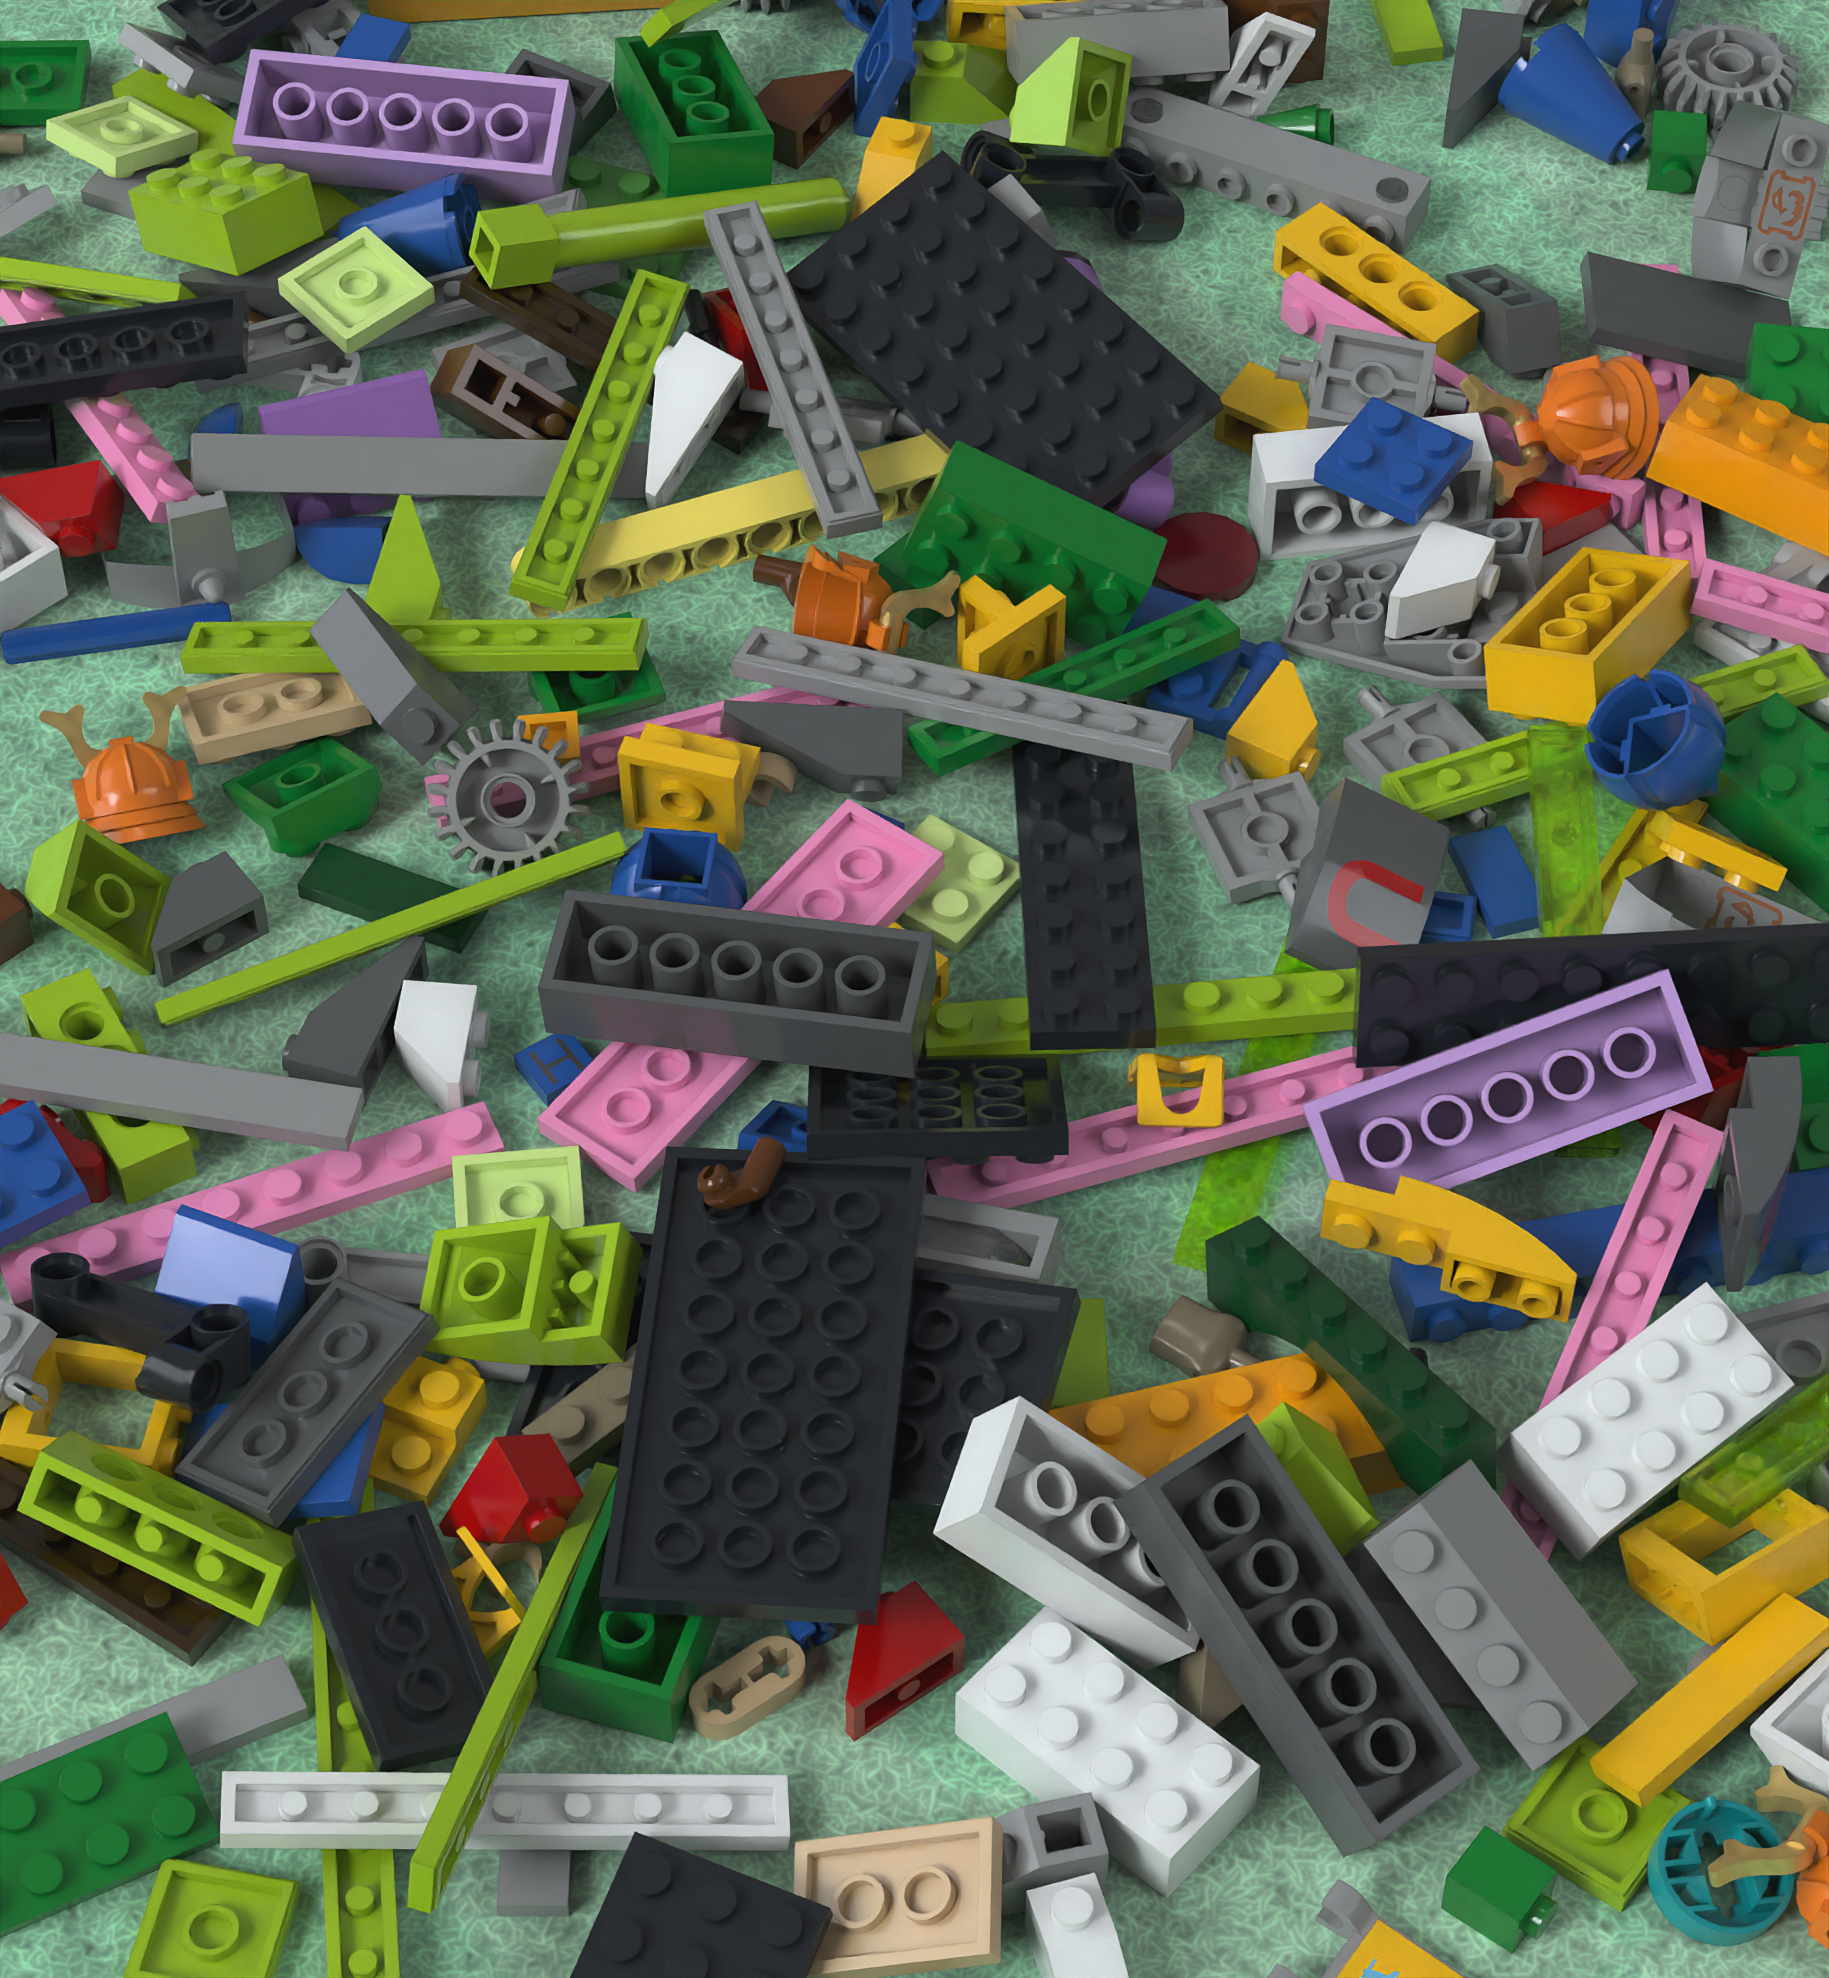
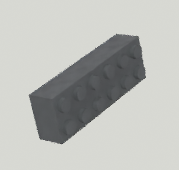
M566 889L538 985L546 1033L915 1078L937 982L934 933Z
M1248 1413L1113 1501L1120 1515L1343 1858L1377 1844L1481 1770Z

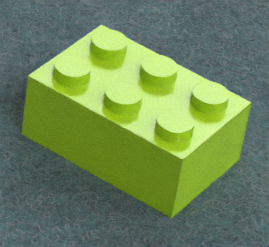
M217 148L204 149L193 153L189 157V163L176 169L165 168L154 171L147 175V182L128 190L144 251L235 276L249 272L324 235L309 174L286 169L283 164L279 163L265 164L253 161L250 156L236 157L224 154Z

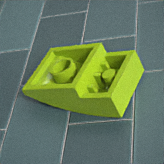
M542 1216L435 1230L419 1310L433 1315L440 1330L425 1347L424 1351L480 1361L523 1365H593L624 1362L643 1248L621 1222L561 1229L551 1216Z

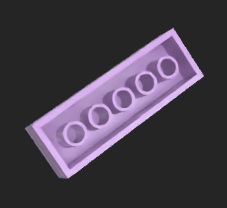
M251 49L232 145L236 157L250 156L253 161L265 164H283L286 169L309 174L310 181L315 183L407 192L449 174L464 172L467 177L462 182V185L473 184L478 199L525 204L562 193L576 111L569 80Z
M1665 969L1304 1102L1301 1105L1329 1180L1334 1179L1394 1195L1401 1175L1447 1190L1712 1092L1714 1089L1669 970Z

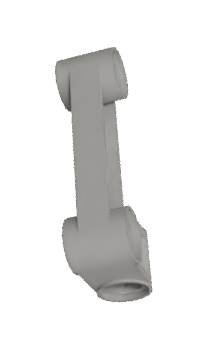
M325 1236L310 1237L298 1244L309 1309L337 1276L419 1309L430 1255L343 1247L336 1240ZM319 1276H329L323 1280H312ZM474 1359L471 1361V1364L478 1370L480 1378L525 1383L531 1365L488 1362Z

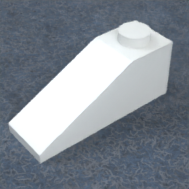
M1265 12L1235 30L1229 39L1230 70L1216 71V79L1212 80L1208 106L1257 121L1258 115H1264L1313 41L1316 29Z
M686 331L675 347L671 345L665 347L657 359L653 371L656 377L645 487L648 511L668 505L740 395L742 388L745 387L742 361Z
M1095 1872L1026 1891L1025 1932L1041 1978H1129L1118 1935Z

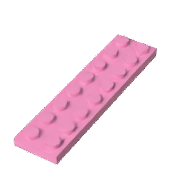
M847 799L740 910L888 927L945 869L944 853L854 801ZM612 1041L537 1118L539 1132L561 1147L579 1145L580 1159L637 1194L664 1165L666 1146L681 1147L763 1060Z

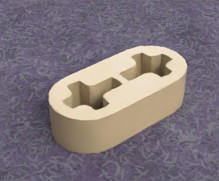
M780 1635L767 1636L755 1641L701 1676L693 1684L689 1693L690 1721L694 1729L703 1737L712 1740H728L741 1734L793 1700L803 1690L806 1682L805 1654L800 1645L792 1639ZM770 1661L776 1667L787 1663V1676L780 1678L774 1672L764 1676L763 1663ZM715 1697L721 1703L731 1699L732 1712L725 1715L721 1710L715 1709L708 1713V1699Z

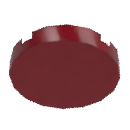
M1208 512L1182 513L1167 519L1160 527L1152 531L1168 539L1152 581L1154 587L1198 601L1208 598L1212 602L1213 600L1226 598L1227 603L1239 598L1252 586L1258 569L1259 556L1256 541L1244 526L1232 519Z

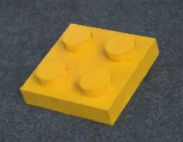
M1658 810L1649 827L1662 840L1659 849L1667 852L1668 857L1697 870L1702 869L1705 861L1716 865L1714 872L1724 877V881L1756 895L1761 885L1778 892L1788 870L1767 853L1667 810Z

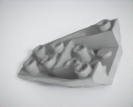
M1540 518L1483 519L1454 526L1496 540L1493 564L1501 567L1496 589L1491 599L1481 598L1471 619L1399 639L1385 636L1389 595L1422 534L1310 561L1307 564L1280 641L1283 648L1297 654L1433 689H1487L1484 645L1542 588Z

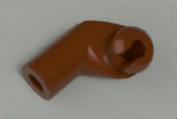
M759 554L754 564L753 581L781 587L788 601L794 607L803 563Z
M761 1137L755 1144L742 1169L730 1172L722 1164H717L716 1167L709 1165L699 1174L697 1189L704 1195V1202L707 1205L719 1210H727L760 1200L767 1194L787 1155V1150L779 1141L770 1137Z

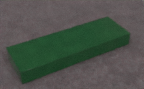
M327 842L297 884L300 898L368 922L382 919L460 890L448 884ZM488 909L417 936L424 937L425 942L461 954L486 916Z

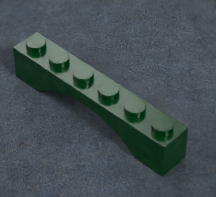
M1258 1215L1205 1240L1207 1299L1222 1313L1239 1318L1246 1325L1248 1333L1261 1332L1277 1336L1298 1347L1317 1362L1340 1385L1356 1405L1387 1452L1400 1479L1419 1497L1469 1459L1473 1461L1493 1490H1496L1497 1429Z

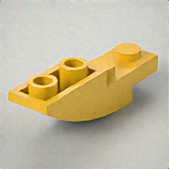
M1403 1175L1400 1176L1394 1195L1334 1179L1330 1180L1324 1198L1320 1231L1321 1238L1336 1241L1348 1248H1363L1398 1257L1410 1264L1429 1265L1443 1269L1440 1290L1456 1294L1465 1300L1472 1302L1483 1301L1521 1311L1533 1318H1549L1568 1323L1577 1274L1555 1252L1507 1218L1469 1198Z

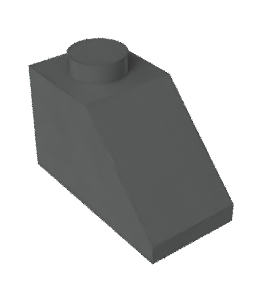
M226 851L191 866L188 870L172 879L151 942L157 978L164 988L269 933L264 896Z

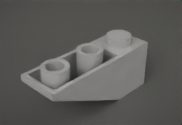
M1091 1792L1021 1806L996 1818L1003 1826L1001 1917L1025 1912L1027 1890L1094 1872L1103 1896L1106 1895L1109 1852Z

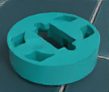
M1709 1796L1703 1801L1684 1807L1670 1819L1657 1835L1649 1852L1647 1863L1648 1882L1657 1906L1677 1929L1705 1944L1724 1947L1735 1946L1759 1937L1772 1926L1787 1908L1793 1894L1794 1873L1789 1875L1747 1876L1733 1880L1739 1904L1731 1906L1732 1918L1727 1919L1722 1915L1720 1906H1713L1706 1877L1701 1875L1699 1865L1702 1862L1698 1850H1701L1704 1846L1702 1836H1707L1711 1839L1713 1848H1722L1723 1842L1727 1839H1736L1750 1847L1772 1848L1780 1845L1784 1839L1776 1828L1761 1814L1733 1801L1719 1800L1715 1796ZM1681 1847L1674 1860L1665 1861L1666 1849ZM1776 1884L1775 1897L1761 1898L1768 1885Z

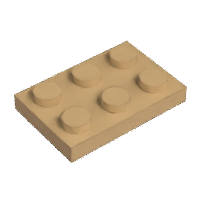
M243 673L186 687V696L176 705L177 713L198 766L208 763L226 764L235 761L241 755L266 749L284 750L296 745L299 741L324 735L342 736L352 732L357 727L372 724L370 712L341 673Z
M993 1816L795 1842L793 1894L827 1906L833 1913L807 1978H880L1000 1963L1003 1826Z

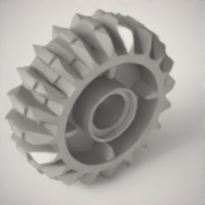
M1716 19L1712 26L1696 22L1693 30L1680 29L1677 38L1668 39L1667 45L1663 49L1661 60H1658L1656 70L1658 99L1664 102L1665 111L1707 114V127L1712 129L1725 123L1738 99L1788 112L1792 108L1793 98L1797 96L1799 85L1797 80V58L1790 55V45L1777 43L1776 33H1760L1758 24L1747 28L1740 26L1738 20L1734 25L1723 24L1719 19Z
M493 719L490 721L493 739L484 741L479 729L476 726H472L467 729L468 737L474 744L472 749L466 751L456 740H452L448 744L450 752L459 758L455 767L446 761L437 760L435 762L434 769L439 773L448 775L449 780L447 785L440 783L428 784V793L445 795V806L429 808L427 810L428 817L439 818L447 815L450 825L435 832V837L438 841H443L455 833L461 842L452 848L449 856L454 861L462 857L467 849L476 854L470 863L469 872L478 874L483 867L485 859L495 862L492 870V877L505 873V863H514L516 869L526 865L525 861L534 858L535 861L546 858L543 853L550 848L555 854L568 850L566 846L558 841L563 833L572 839L580 840L582 838L583 831L579 827L568 824L571 814L579 817H588L590 807L572 804V794L589 792L590 786L588 782H578L571 785L567 775L581 769L583 764L580 759H574L565 766L561 765L557 757L564 753L569 746L564 739L558 741L550 751L541 746L549 732V729L545 726H539L533 741L523 738L526 729L524 719L515 720L513 737H503L501 720ZM512 782L524 790L526 806L520 815L504 817L493 808L491 801L492 793L501 783Z

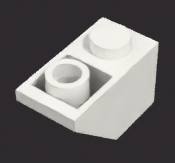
M403 980L394 1025L398 1064L445 1113L466 1107L467 1097H478L480 1091L481 1061L475 1060L476 1048H487L490 1036V1012L480 1011L478 985Z

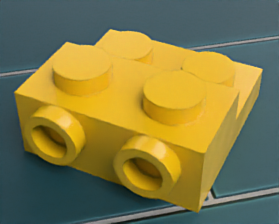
M420 1354L382 1400L386 1409L368 1478H373L375 1489L410 1502L424 1500L426 1507L429 1508L485 1413L488 1403L485 1379L480 1378L478 1370L472 1364L457 1357H449L441 1364L422 1357Z

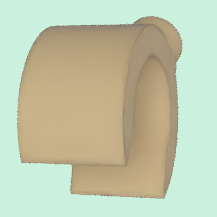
M761 752V764L746 801L752 805L767 807L774 789L773 784L791 794L798 774L795 765L779 754Z
M459 1538L454 1547V1554L468 1560L474 1555L464 1541ZM482 1541L477 1542L496 1569L503 1563L511 1560L527 1563L533 1570L534 1580L538 1587L544 1575L542 1553L535 1543L530 1541L507 1544L492 1543L490 1545ZM486 1573L483 1577L485 1587L489 1594L498 1600V1589L492 1580H489L490 1578Z

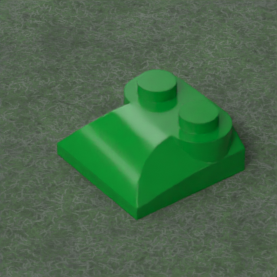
M626 612V613L614 615V616L607 617V618H633V617H632L631 612ZM645 648L639 670L526 671L529 692L535 700L540 702L544 712L577 711L578 726L649 708L666 701L665 689L647 648Z
M327 735L316 737L221 784L225 795L249 818L264 829L271 849L276 853L286 854L292 858L302 857L314 852L320 846V842L342 831H353L367 825L371 821V816L379 808L377 796L382 788L379 775L373 764Z

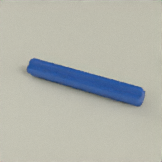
M220 601L218 604L203 603L5 630L1 634V646L6 663L12 665L187 641L195 622H232L227 602Z

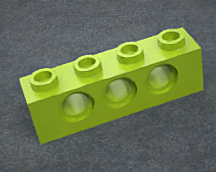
M89 967L20 995L27 1032L30 1037L148 1055L138 1031L135 1028L126 1031L121 1021L124 1020V1014L113 989L110 986L101 989ZM71 1108L89 1140L94 1142L104 1153L109 1164L107 1171L126 1205L197 1176L193 1152L200 1150L201 1146L195 1128Z
M69 1430L40 1450L17 1509L21 1513L257 1627H260L284 1606L300 1570V1564L291 1542L293 1536L72 1430Z

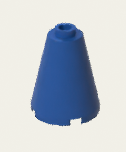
M1567 23L1552 27L1533 43L1540 51L1529 62L1520 57L1510 70L1498 94V101L1502 104L1501 107L1508 114L1609 165L1614 164L1618 160H1621L1623 163L1629 162L1644 145L1645 138L1642 136L1645 124L1578 31Z
M464 172L449 174L340 218L338 229L332 230L331 238L337 237L341 241L366 226L420 275L426 278L475 265L469 256V250L477 214L482 209L473 184L462 185L467 175Z

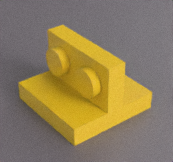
M974 575L958 586L957 664L963 670L1016 681L1063 661L1066 596L1049 584L1022 603L1014 606L1006 594L1000 590H994L977 575Z
M647 722L640 739L625 736L617 753L624 828L644 832L645 827L717 833L718 842L730 851L738 853L745 837L743 807L761 764V747Z

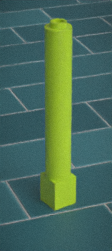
M825 177L545 214L538 203L478 211L469 256L491 290L551 282L554 269L713 248L704 226V211L757 200L772 239L841 229L845 218L848 217L850 212V199L846 189L841 187L835 178Z

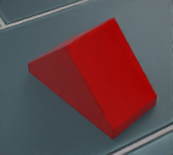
M1534 480L1531 483L1516 487L1513 497L1503 506L1498 505L1494 500L1492 519L1540 518L1542 523L1543 557L1606 526L1612 493Z

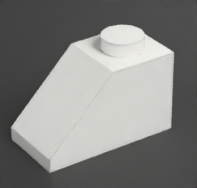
M1430 519L1389 595L1385 636L1399 639L1471 619L1481 598L1491 599L1499 580L1501 567L1493 564L1496 540Z

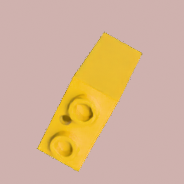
M55 1338L39 1359L31 1377L32 1380L43 1384L48 1389V1401L46 1403L32 1395L33 1399L44 1406L38 1411H29L16 1401L8 1407L0 1430V1458L30 1476L40 1450L58 1439L57 1437L46 1436L64 1381L138 1392L135 1379L141 1372L147 1356L117 1346ZM156 1400L140 1450L105 1444L101 1445L161 1474L175 1478L174 1470L179 1465L183 1452V1441L179 1437L183 1424H191L194 1412Z
M1747 1461L1618 1535L1628 1584L1633 1591L1712 1647L1737 1633L1783 1592L1795 1598L1829 1578V1512L1821 1505H1814L1790 1490L1779 1478L1770 1477ZM1752 1529L1757 1530L1773 1541L1717 1576L1697 1563Z

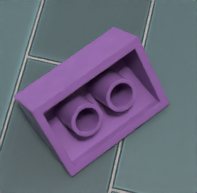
M424 369L258 407L262 434L442 438ZM278 494L282 514L283 496L292 526L317 519L372 514L382 508L395 506L399 497ZM411 497V498H412V501L422 502V501H427V500H429V499H431V498H433V497Z

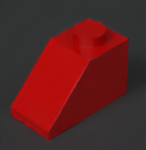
M101 460L0 478V496L59 547L60 555L63 558L86 556L92 553L117 549L125 494Z
M550 1433L494 1437L438 1526L442 1534L447 1537L461 1538L456 1531L465 1526L476 1541L496 1544L530 1541L533 1543H544L556 1539L565 1529L568 1519L584 1494Z
M915 1580L897 1592L888 1591L881 1594L878 1625L858 1624L845 1698L846 1733L854 1742L964 1670L965 1636Z

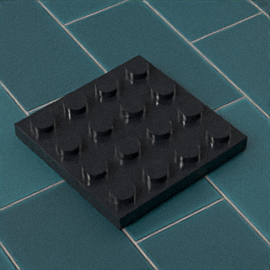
M1058 1054L919 1056L915 1078L809 1065L807 1159H849L877 1156L951 1157V1161L957 1164L977 1165L989 1161L990 1156H1016V1160L1022 1163L1041 1164L1054 1160V1155H1069V1129Z

